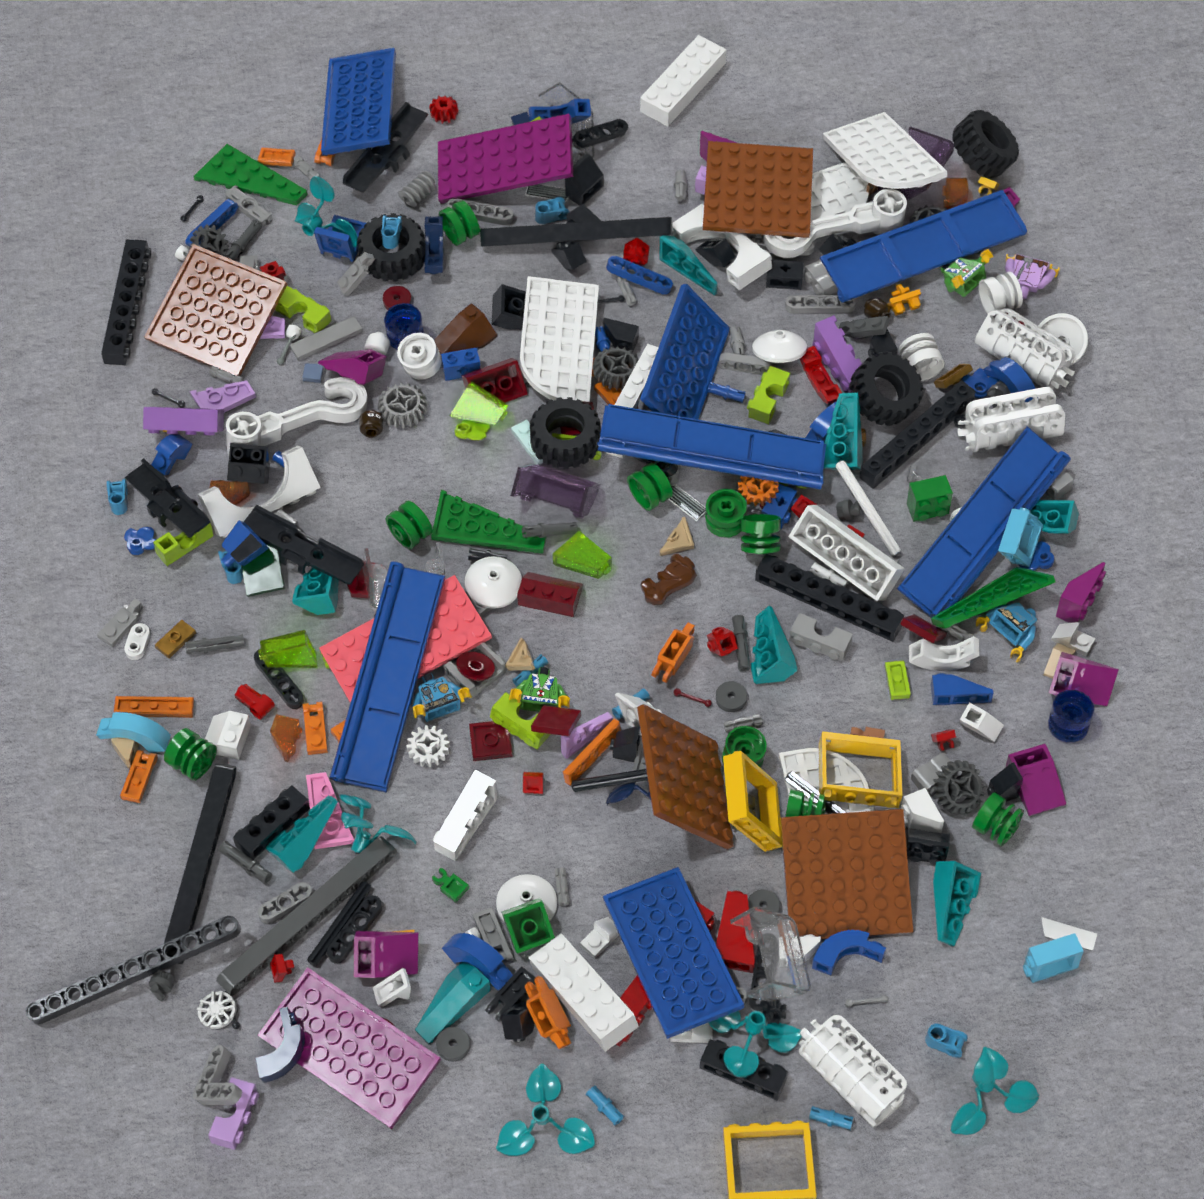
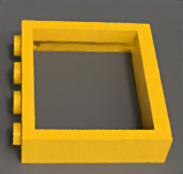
M822 731L818 744L819 795H825L824 800L899 808L903 796L900 740ZM826 750L891 758L892 791L827 784Z
M734 751L733 754L723 756L729 823L764 852L783 847L777 782L742 751ZM746 780L758 789L760 820L749 812Z
M798 1120L790 1124L772 1122L770 1125L751 1123L748 1126L731 1124L723 1127L728 1199H816L809 1122L804 1123ZM803 1134L808 1189L735 1193L731 1138Z

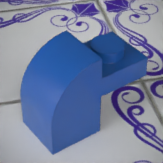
M170 434L162 439L155 448L158 453L151 465L163 475H169L176 460H185L193 444L180 434Z

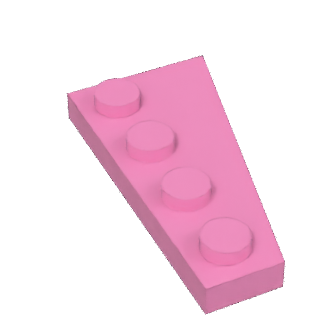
M326 772L306 775L310 809L328 795L337 800ZM339 802L314 846L315 849L353 844L354 838L350 829H346L342 822V810Z

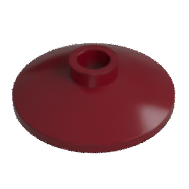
M465 652L458 657L456 662L458 671L471 680H487L492 677L495 671L493 661L488 656L479 652Z

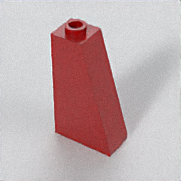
M736 890L727 891L716 946L728 969L753 973L755 959L748 895Z

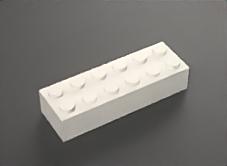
M698 35L640 97V112L668 127L726 64V49Z
M807 505L788 536L876 601L887 599L905 570L904 567L818 505Z
M562 933L528 957L535 973L544 978L549 989L554 990L557 998L605 1052L639 1027L633 1012Z

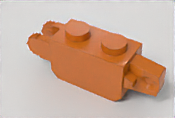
M688 622L682 631L674 629L658 655L657 664L651 676L656 678L660 671L663 670L665 673L662 681L665 683L668 682L672 675L675 676L693 647L694 636L692 635L695 631V625Z
M537 976L534 979L535 985L530 981L525 985L530 998L526 1001V1006L540 1035L544 1038L550 1037L558 1049L565 1048L571 1044L567 1034V1028L571 1027L570 1022L554 990L548 988L544 978Z

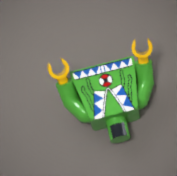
M989 249L984 250L980 254L981 257L977 260L958 258L951 265L946 264L941 267V272L944 274L945 279L944 284L948 292L955 291L965 297L979 285L981 280L987 278L984 265L993 257Z
M546 667L539 668L538 674H530L528 680H523L516 688L510 691L509 700L517 699L518 703L521 700L520 709L540 712L543 705L560 708L561 706H567V708H570V697L566 695L562 686L557 684V678L549 676L550 669Z

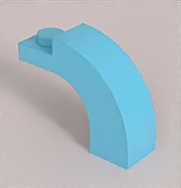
M113 712L111 718L101 719L96 736L100 739L118 737L131 739L141 744L149 753L166 751L171 734L164 727L146 717L132 713Z

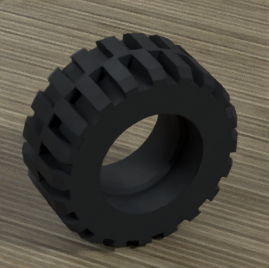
M972 111L953 130L952 141L958 155L962 157L965 164L967 163L970 166L969 168L977 171L979 175H984V177L995 178L1002 175L1018 159L1019 146L1015 136L1011 133L1012 131L1005 126L1003 121H1000L997 116L991 115L988 111Z
M396 213L386 215L387 217L398 218V215H396ZM386 214L380 215L381 217L379 218L374 217L371 219V222L368 221L364 228L360 230L357 239L359 257L366 252L373 254L375 258L368 267V274H373L374 278H381L387 282L389 280H393V282L398 281V279L405 280L409 275L413 276L417 273V270L421 269L425 262V235L423 230H421V226L415 223V220L412 218H406L405 215L400 214L402 216V229L399 243L406 247L397 252L387 253L378 250L383 245L382 219L383 215Z
M892 352L876 353L868 357L852 374L851 382L849 383V389L852 390L850 393H859L860 414L862 416L865 415L870 422L876 421L878 425L885 423L886 426L901 423L919 406L920 400H922L923 392L921 391L923 390V383H920L921 376L916 373L917 369L915 366H911L909 364L910 361L906 358L902 359L901 355H892ZM875 377L886 379L894 386L898 396L897 401L885 398L878 391L875 385Z
M559 397L555 401L552 399L547 401L546 405L542 404L538 407V411L536 410L530 420L531 448L539 460L543 459V463L549 466L551 464L553 468L557 469L559 467H563V469H569V467L577 468L580 467L579 464L584 465L588 463L589 458L592 459L598 451L597 443L600 440L601 434L600 419L596 411L592 410L589 404H583V401L579 399L573 400L572 397H567V399ZM563 426L573 427L581 432L580 435L569 440L557 439L549 433Z

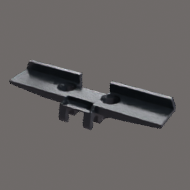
M405 102L392 117L390 144L373 147L372 149L367 148L344 174L343 184L364 193L383 171L390 166L393 168V172L396 173L399 170L397 160L402 155L404 160L409 158L410 154L405 145L427 118L428 113ZM394 137L400 138L398 141H392Z
M144 458L141 460L142 465L125 476V479L149 501L147 504L148 513L153 518L157 516L158 522L162 527L165 528L167 526L165 520L168 519L187 537L191 538L211 523L206 514L198 508V503L195 499L188 497L179 485L171 487L169 481ZM163 491L161 494L155 495L157 492Z
M257 504L244 520L263 542L282 551L280 555L281 564L286 565L287 559L298 565L297 571L302 575L305 573L306 566H311L324 574L351 585L364 567V562L361 558L322 538L317 540L305 534L297 525ZM287 536L291 541L284 543L281 541V538Z

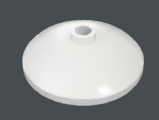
M1059 313L1047 317L1038 325L1057 339L1065 340L1066 344L1074 350L1075 356L1070 365L1076 363L1084 355L1088 346V333L1078 318L1070 314ZM1064 351V353H1065V358L1069 357V356L1067 355V352H1068V351Z
M774 330L757 337L752 344V351L762 360L785 363L804 356L807 351V344L802 337L793 332Z
M485 557L476 561L468 569L465 576V589L468 596L476 604L486 608H502L511 604L518 597L517 593L522 576L519 569L511 561L501 557Z
M531 874L515 876L505 882L497 894L496 908L498 915L504 922L501 911L540 898L543 901L549 921H551L557 910L555 890L548 881L539 876ZM524 895L530 896L527 899L523 898Z

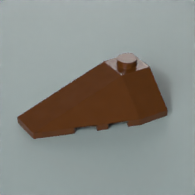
M471 303L455 316L434 339V342L440 354L477 347L480 349L497 337V333L485 314Z

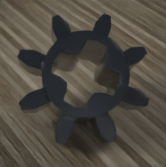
M769 998L767 1004L762 1003V1009L764 1010L762 1013L767 1018L768 1024H779L782 1018L786 1019L785 1011L787 1010V1005H782L780 998Z

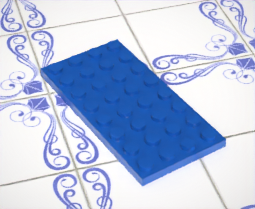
M395 48L329 59L321 144L323 156L390 144L396 62Z
M687 283L680 287L640 400L652 412L699 419L730 327Z
M679 867L603 896V901L666 1039L744 1009V1003Z

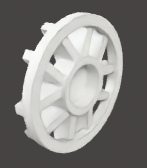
M211 991L203 1000H200L201 1003L197 1007L199 1020L210 1029L225 1027L233 1020L236 1014L234 999L223 991ZM232 1010L230 1016L225 1013ZM225 1016L227 1020L222 1023L220 1018ZM216 1019L220 1023L217 1025H212Z

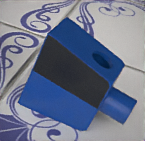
M239 520L222 543V547L228 553L221 561L228 568L235 561L245 566L269 547L245 522Z

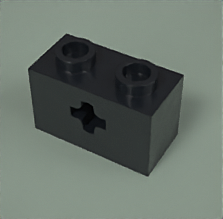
M771 260L772 269L767 271L766 288L802 290L804 262Z

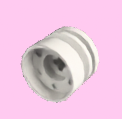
M1012 272L999 274L996 278L990 277L979 282V296L987 314L994 310L1005 308L1013 310L1022 306L1023 296L1021 287Z
M929 333L915 334L908 337L899 346L898 352L901 358H906L910 361L909 364L911 366H915L917 369L916 373L921 376L920 381L931 379L943 370L945 363L933 335Z

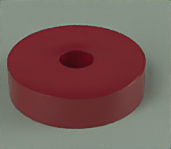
M403 286L388 288L382 297L384 307L393 313L406 311L412 302L410 291Z

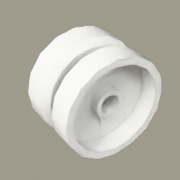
M413 333L406 336L400 342L397 356L405 372L411 378L417 380L427 379L439 371L442 364L441 354L434 339L429 335Z

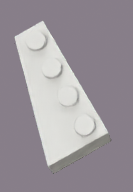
M477 770L474 771L449 816L445 819L442 828L436 832L433 838L435 851L454 861L457 860L497 800L496 780Z

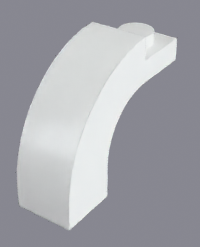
M974 636L950 646L936 645L924 638L909 645V662L928 670L951 671L970 666V660L979 656V639Z

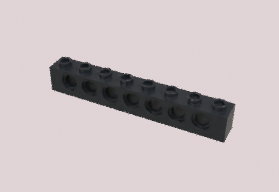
M126 239L101 352L104 364L126 365L127 358H130L129 347L130 344H133L134 339L132 332L133 329H136L137 322L135 318L136 315H139V301L142 300L143 296L141 289L145 286L144 275L145 272H148V258H151V248H148L147 240Z
M960 381L861 465L860 479L872 489L877 487L953 422L954 415H961L966 410L968 403L974 401L975 390L965 382Z
M765 554L756 569L755 581L889 641L894 642L902 627L900 623L905 615L900 611L888 608L880 602L872 601L862 594L854 593L848 588L836 585L826 578L818 577L810 571L802 570L792 563L780 560L776 556Z

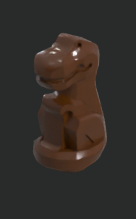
M679 554L671 556V563L666 566L664 571L657 573L659 582L655 583L651 578L641 582L640 587L645 595L646 602L652 605H661L670 594L691 585L697 576L694 570V563L687 556L684 558Z

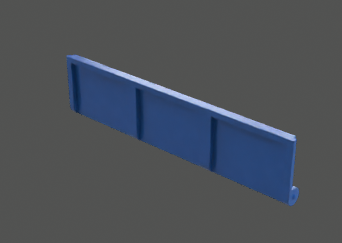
M1000 190L820 256V260L838 288L837 295L839 300L844 303L954 262L958 258L970 256L1026 235L1027 228L1005 192Z
M612 404L605 405L600 440L597 443L598 451L820 490L824 484L823 467L826 450L824 441Z
M1027 426L897 589L930 618L959 602L999 552L998 549L1012 508L1018 510L1026 508L1031 511L1070 462V456L1063 451L1057 452Z
M390 562L329 777L331 780L387 792L445 581L444 575L405 568L399 562Z

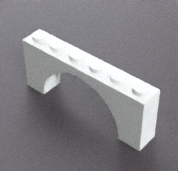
M703 204L672 223L673 235L671 236L682 240L685 244L700 239L726 238L728 243L738 251L735 261L726 268L728 282L738 290H741L772 269V257L769 252L761 249L757 243H753L745 234L702 230Z
M647 344L615 405L637 409L659 347ZM606 452L607 454H610V455H613V456H616V457H619V458H624V456H625V455H619V454H614V453H608V452Z
M300 446L281 453L284 462L282 484L270 500L259 506L274 513L282 510L283 506L288 503L292 505L299 502V498L305 495L308 497L315 494L316 490L321 488L307 456ZM215 486L197 494L215 534L219 537L223 536V538L228 536L239 520L244 522L254 508L239 507L230 503L222 495L219 488Z

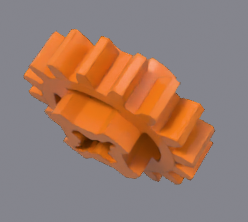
M741 476V482H738V492L745 498L748 505L753 502L755 507L758 503L764 506L765 501L771 503V498H776V493L779 492L778 482Z

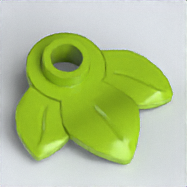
M475 417L467 418L456 426L455 436L461 439L482 440L487 437L486 433L490 429V424L476 423Z

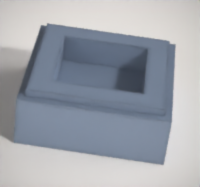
M305 363L302 377L303 382L321 383L324 366Z

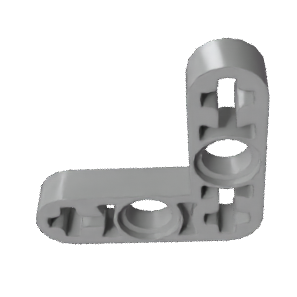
M222 1045L214 1047L193 1092V1098L203 1105H234L242 1095L241 1088L234 1083H219L230 1059V1051Z

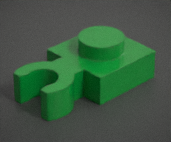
M439 868V874L442 875V878L432 876L433 883L442 885L440 891L454 902H457L469 889V884L454 873L448 877L447 872L443 868Z

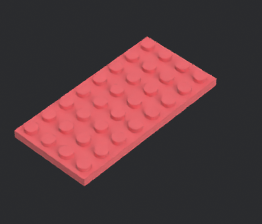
M455 575L444 581L418 678L459 657L461 654L472 650L481 643L492 639L491 633ZM374 618L319 647L322 656L350 703Z

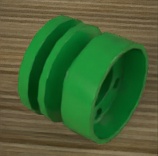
M771 514L742 516L741 531L749 534L741 537V541L744 542L741 544V551L753 554H768L780 551L781 545L777 542L781 541V537L772 534L781 530L780 516Z
M750 726L736 727L730 731L726 737L722 753L723 765V756L733 754L734 751H742L761 768L767 748L764 735L759 730Z
M184 728L170 741L164 754V761L175 770H180L183 775H187L189 779L196 781L211 767L217 753V747L215 744L208 742L207 739L200 738L199 734L191 729Z
M790 789L785 817L825 814V795L820 794L818 803H815V793H811L809 800L804 801V791Z
M994 792L979 810L972 828L982 835H985L991 829L990 840L994 841L998 837L997 844L1003 846L1017 831L1024 810L1018 808L1014 812L1016 807L1014 804H1011L1005 810L1006 799Z

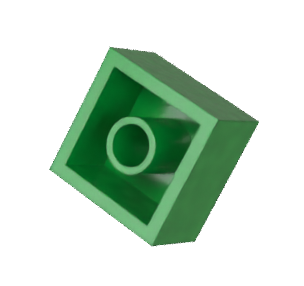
M946 475L909 484L906 504L913 522L925 521L928 518L943 517L949 514L953 492Z
M540 898L501 911L514 951L517 954L548 943L555 938L543 901Z

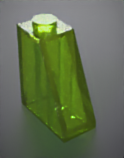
M471 382L449 416L496 425L499 420L503 422L508 412L506 409L509 405Z
M580 531L552 553L555 566L599 579L603 575H607L612 569V557Z
M305 630L260 640L259 658L264 660L267 667H318L316 650Z

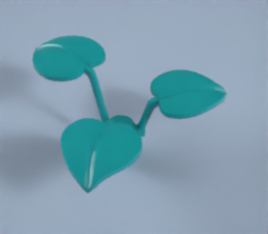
M313 176L310 181V190L315 198L321 199L320 204L315 209L311 204L301 203L298 206L295 222L303 224L302 230L308 236L314 235L316 227L324 229L333 227L332 231L350 235L352 244L356 248L358 245L357 233L354 227L346 220L337 219L336 224L332 222L322 226L323 220L318 212L324 204V200L331 202L335 197V193L327 181L321 177Z
M339 795L343 802L357 806L360 809V816L343 812L341 815L346 829L358 827L351 850L361 853L383 832L409 839L415 844L417 843L408 831L392 825H384L373 838H370L371 834L363 831V828L372 829L373 824L364 820L363 815L364 808L371 809V804L360 797Z
M736 1011L708 1022L715 1031L720 1033H727L731 1028L736 1030L745 1024V1029L749 1036L744 1049L739 1046H731L725 1051L723 1057L726 1067L737 1077L750 1076L758 1068V1055L755 1052L748 1051L753 1035L759 1034L761 1030L764 1038L768 1039L769 1046L773 1050L782 1053L794 1049L802 1037L800 1035L801 1030L784 1023H770L766 1025L765 1016L759 1011L751 1012L742 1021L740 1012Z
M983 1047L972 1076V1080L977 1086L975 1091L977 1092L978 1106L973 1102L964 1104L954 1116L950 1129L953 1134L970 1135L983 1128L986 1122V1114L981 1111L983 1107L981 1092L988 1093L995 1088L1007 1097L1004 1106L1008 1111L1022 1113L1032 1108L1038 1101L1039 1094L1036 1087L1029 1081L1020 1080L1010 1087L1009 1093L1001 1089L995 1083V1079L999 1080L1006 1076L1009 1068L1008 1063L999 1052Z
M541 1063L535 1068L526 1085V1094L529 1100L532 1102L541 1101L532 1110L533 1120H531L530 1127L527 1129L525 1123L520 1120H512L506 1123L500 1131L496 1146L497 1151L502 1154L520 1156L529 1152L535 1144V1139L529 1132L533 1130L536 1123L538 1125H546L550 1122L558 1130L562 1131L558 1135V1144L566 1153L578 1154L593 1148L595 1145L593 1132L583 1120L568 1118L563 1128L551 1118L550 1112L545 1106V1100L553 1101L559 1096L561 1083L559 1078L545 1064Z

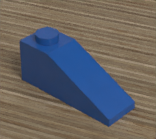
M939 673L932 675L931 693L933 705L969 704V702L971 704L992 703L993 689L952 674Z

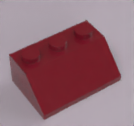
M514 358L461 376L466 392L476 412L528 395L518 361Z
M527 572L522 577L517 593L518 605L574 617L583 584Z

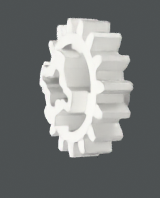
M425 725V730L418 727V733L411 732L412 738L407 739L408 745L406 746L409 758H413L415 764L420 761L421 767L425 763H428V766L431 767L433 762L439 765V759L444 761L445 755L449 754L450 744L447 734L443 735L442 729L436 731V726L429 729Z

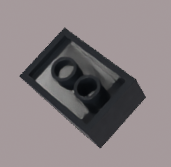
M501 284L492 298V325L508 330H522L526 291Z

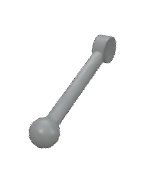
M886 995L881 996V998H872L853 1001L852 999H847L845 1001V1006L847 1008H851L853 1005L874 1002L887 1003L888 997Z

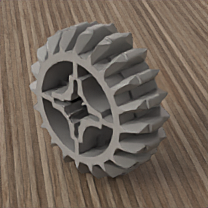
M401 382L399 386L393 384V388L387 386V391H382V396H379L377 406L379 413L382 414L383 421L388 422L389 426L394 424L397 428L400 425L404 429L405 425L411 427L412 423L418 425L419 420H423V415L427 412V401L425 394H423L421 389H417L416 385L411 387L409 382L407 385H403Z

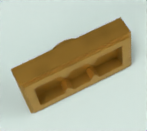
M959 364L936 379L934 385L936 388H947L950 385L957 384L973 368L971 364Z
M181 620L155 644V648L167 658H171L185 642H188L196 634V630Z

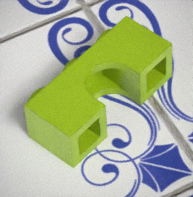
M289 286L286 287L275 308L277 312L289 319L296 313H305L302 316L304 328L313 333L324 330L331 322L330 310L326 306H321L312 298L304 296L297 289H292Z
M770 366L768 371L763 373L761 384L756 386L754 398L750 399L747 405L749 418L769 425L776 411L777 400L768 396H784L790 384L789 372Z
M211 523L191 538L187 537L183 532L175 537L169 532L153 542L156 554L166 566H169L214 536Z
M505 692L492 706L489 718L494 723L506 728L512 735L522 739L528 746L538 750L551 734L531 731V724L536 716L530 720L521 719L518 714L522 702L518 703L517 699L509 700L510 694Z

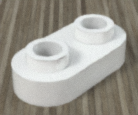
M142 623L135 624L129 632L124 650L126 656L131 660H138L145 653L150 639V631L147 625Z

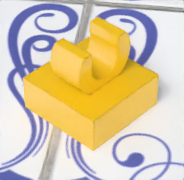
M982 176L978 181L981 184L978 189L980 194H982L985 188L988 189L987 195L992 194V189L997 191L999 183Z

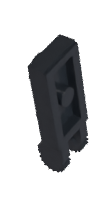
M520 967L496 993L495 998L486 1007L485 1011L490 1014L501 1003L504 1007L495 1017L500 1022L502 1020L501 1015L520 1002L527 994L525 989L526 983L530 981L535 985L534 979L536 977L525 968Z

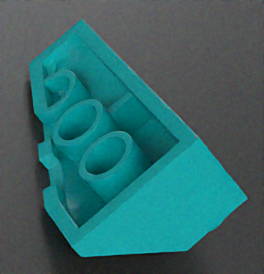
M662 235L660 237L659 260L715 296L717 294L716 280L682 240L674 236Z
M858 392L839 393L833 411V418L830 427H828L824 442L826 450L823 469L837 470L836 464L844 461L850 470H861V465H863V447Z
M1039 500L1031 510V514L1037 516L1038 520L1043 524L1042 531L1069 534L1077 527L1079 512L1074 500Z
M311 567L310 571L303 575L304 580L302 583L297 584L292 599L293 604L316 615L335 613L338 603L339 580Z
M769 605L755 619L754 636L757 639L756 646L753 647L752 651L755 654V660L751 663V672L755 684L782 682L798 671L795 656L773 608Z
M328 795L308 812L309 816L296 820L294 822L295 826L290 831H282L265 849L289 871L294 873L300 870L312 852L338 801Z
M937 861L933 878L938 941L950 946H955L963 928V918L965 914L970 912L971 908L969 905L972 898L977 896L981 872L956 861Z
M464 962L460 963L446 976L415 1031L430 1045L437 1039L441 1031L453 1025L491 991L490 981L476 967Z

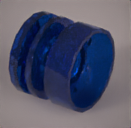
M396 304L386 312L384 317L386 334L391 347L398 350L400 342L406 336L413 333H424L421 313L412 304Z
M1077 690L1060 692L1053 701L1048 719V728L1051 734L1064 742L1082 740L1087 735L1094 713V703L1089 696Z

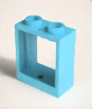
M1012 508L998 549L1012 564L1030 567L1043 528V524L1038 520V517L1032 515L1029 509L1020 508L1018 510Z
M1073 933L1029 948L1023 970L1025 975L1030 977L1032 983L1079 967L1084 951L1076 934Z

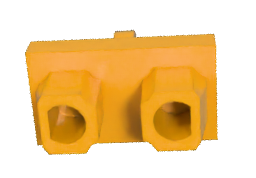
M901 284L896 285V291L891 292L893 298H890L889 303H887L895 316L906 311L903 305L905 303H908L910 310L918 309L921 306L919 299L921 295L920 289L910 292L909 287L903 288Z

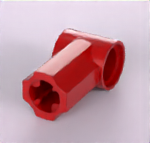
M247 684L241 685L235 693V698L247 706L250 712L259 720H262L275 707L271 698L265 694H259Z

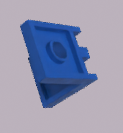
M334 215L331 223L334 222L336 224L337 219L346 220L354 227L357 237H359L360 230L366 224L365 222ZM316 227L314 234L321 254L328 252L332 253L335 258L341 259V256L349 258L351 262H354L358 253V245L356 248L353 246L350 235L332 231L333 227L328 229Z

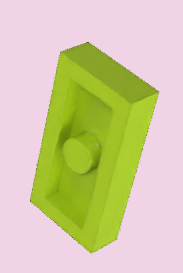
M904 660L885 662L884 667L890 699L910 698L911 693Z

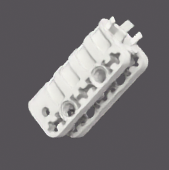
M1005 308L989 312L976 335L975 343L1000 360L1004 357L1014 360L1025 370L1032 381L1042 387H1050L1052 389H1058L1059 385L1066 387L1069 381L1064 379L1065 375H1074L1075 371L1069 368L1075 356L1074 350L1012 309ZM1064 351H1068V352H1067V355H1068L1069 357L1065 358V353H1064Z
M1052 388L1032 389L971 401L966 406L965 421H958V425H965V428H959L957 432L958 436H966V442L969 443L965 451L971 449L972 452H978L980 448L990 450L995 449L997 445L1001 444L1011 446L1027 426L1042 439L1062 436L1065 426V412L1060 405L1056 404V395ZM1033 397L1030 402H1025L1027 398ZM997 404L995 408L989 409L991 405Z
M834 1015L822 1025L816 1020L811 1021V1025L816 1030L813 1029L811 1033L805 1027L801 1030L800 1035L805 1041L799 1042L801 1046L799 1054L872 1127L878 1126L902 1105L907 1086L905 1078L842 1016ZM833 1023H840V1028L833 1027ZM849 1036H854L858 1041L857 1044H855L849 1038ZM879 1066L886 1067L888 1071L887 1074H885Z

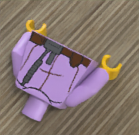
M1006 254L1005 270L1006 272H1012L1016 276L1021 287L1023 299H1027L1029 291L1036 293L1038 289H1043L1054 277L1058 276L1060 267L1053 269V264H1050L1049 267V262L1015 254L1011 258Z

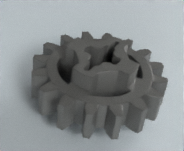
M206 224L204 228L200 226L192 233L193 236L190 238V241L193 243H191L190 248L195 244L224 256L228 250V247L225 245L229 241L224 240L226 234L221 235V228L215 230V225L209 228V225Z

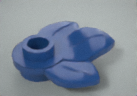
M979 368L972 376L967 374L963 376L962 381L975 390L976 398H984L987 396L988 389L999 382V379L994 377L988 378L984 370Z
M142 527L138 531L130 528L124 535L127 549L133 555H140L144 550L155 549L153 542L157 540L153 538L154 529L152 527Z
M1039 541L1030 567L1019 565V567L1033 571L1039 567L1041 569L1052 567L1055 558L1050 552L1049 544Z

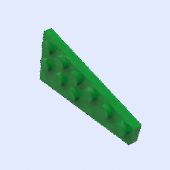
M226 144L194 175V181L200 182L203 180L211 185H223L227 189H231L236 185L243 193L260 194V197L276 198L279 202L295 206L308 195L306 189L229 144Z
M441 489L431 535L432 540L542 554L544 553L546 536L544 538H539L538 536L524 538L523 534L526 533H522L523 526L515 523V520L505 519L496 512L475 503L465 502L458 496L453 497Z
M1016 567L932 617V624L944 629L949 628L956 623L1056 583L1054 575Z

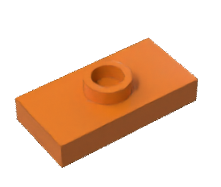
M261 147L257 161L263 165L292 167L293 158L296 153L295 150Z

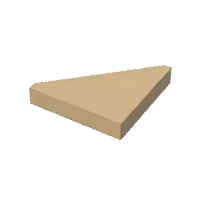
M682 517V520L670 534L663 548L660 549V556L694 549V543L685 517Z
M523 638L519 639L505 665L509 671L535 669L527 643Z

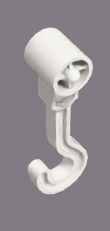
M884 189L875 195L873 202L855 205L848 213L811 221L809 238L795 237L793 239H785L776 235H763L764 244L776 256L794 258L803 254L811 243L819 237L854 231L857 234L874 232L876 235H880L903 226L907 201L900 191Z
M338 377L325 382L324 395L329 399L337 397L349 398L351 401L346 404L318 400L280 414L267 412L256 416L250 412L243 411L234 413L226 421L228 456L230 443L266 446L281 440L282 435L287 431L316 420L348 423L359 419L360 415L367 408V392L365 387L357 384L351 378Z

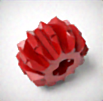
M438 95L437 99H432V103L429 106L431 117L436 122L441 121L442 124L445 121L450 123L451 120H455L459 112L456 100H453L452 96L447 98L446 95L444 97Z

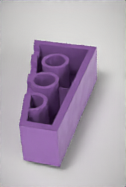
M833 315L815 323L812 346L816 347L823 363L830 368L832 376L840 382L842 390L850 393L852 390L849 389V383L851 382L852 374L862 363L859 358L855 359L854 349L851 344H846L845 333L842 328H837L835 324L837 319Z
M144 407L143 429H147L148 433H160V430H167V434H178V431H185L186 435H197V431L204 432V435H215V432L224 430V409Z

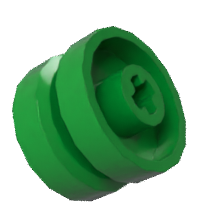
M460 200L454 203L452 208L446 207L439 211L438 215L443 216V230L454 245H460L466 242L467 238L471 239L479 235L480 227L477 218L465 201Z
M648 463L641 468V472L635 471L627 477L628 487L633 497L647 511H651L659 505V502H665L673 496L668 478L654 463Z
M721 489L710 494L706 500L705 523L708 530L718 537L725 538L736 536L742 532L741 517L746 516L747 512L745 498L733 489Z
M405 501L398 507V511H392L385 518L392 535L407 549H413L419 544L420 539L427 538L433 532L432 525L425 513L411 501Z

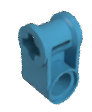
M562 197L540 201L535 206V220L539 224L565 220L567 213H569V210L565 207V200Z
M383 215L382 242L383 246L387 249L396 248L399 244L402 216L395 218Z
M126 479L117 482L107 481L108 500L112 513L115 515L126 513L128 509Z
M218 551L220 561L228 553L227 551ZM221 561L228 582L231 584L240 583L243 580L241 565L235 561L228 568Z
M938 1023L932 1024L929 1027L925 1037L926 1044L930 1048L956 1058L962 1057L963 1052L961 1050L964 1042L968 1040V1036L964 1032ZM931 1034H938L941 1038L935 1039Z

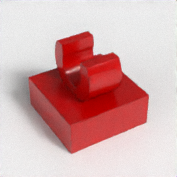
M948 729L931 734L932 741L938 742V749L940 751H944L943 744L945 742H948L950 748H954V742L951 739L956 738L955 730Z
M524 772L523 793L543 794L544 773Z
M283 954L274 955L270 963L274 983L282 982L285 975L292 974L291 969L295 968L293 960L284 961Z

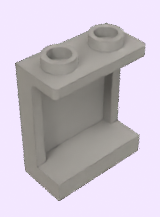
M487 642L481 643L472 651L482 653L493 661L495 671L489 679L483 681L471 680L458 671L456 663L453 664L449 661L444 665L445 675L460 688H469L472 698L506 673L505 660L501 655H496Z

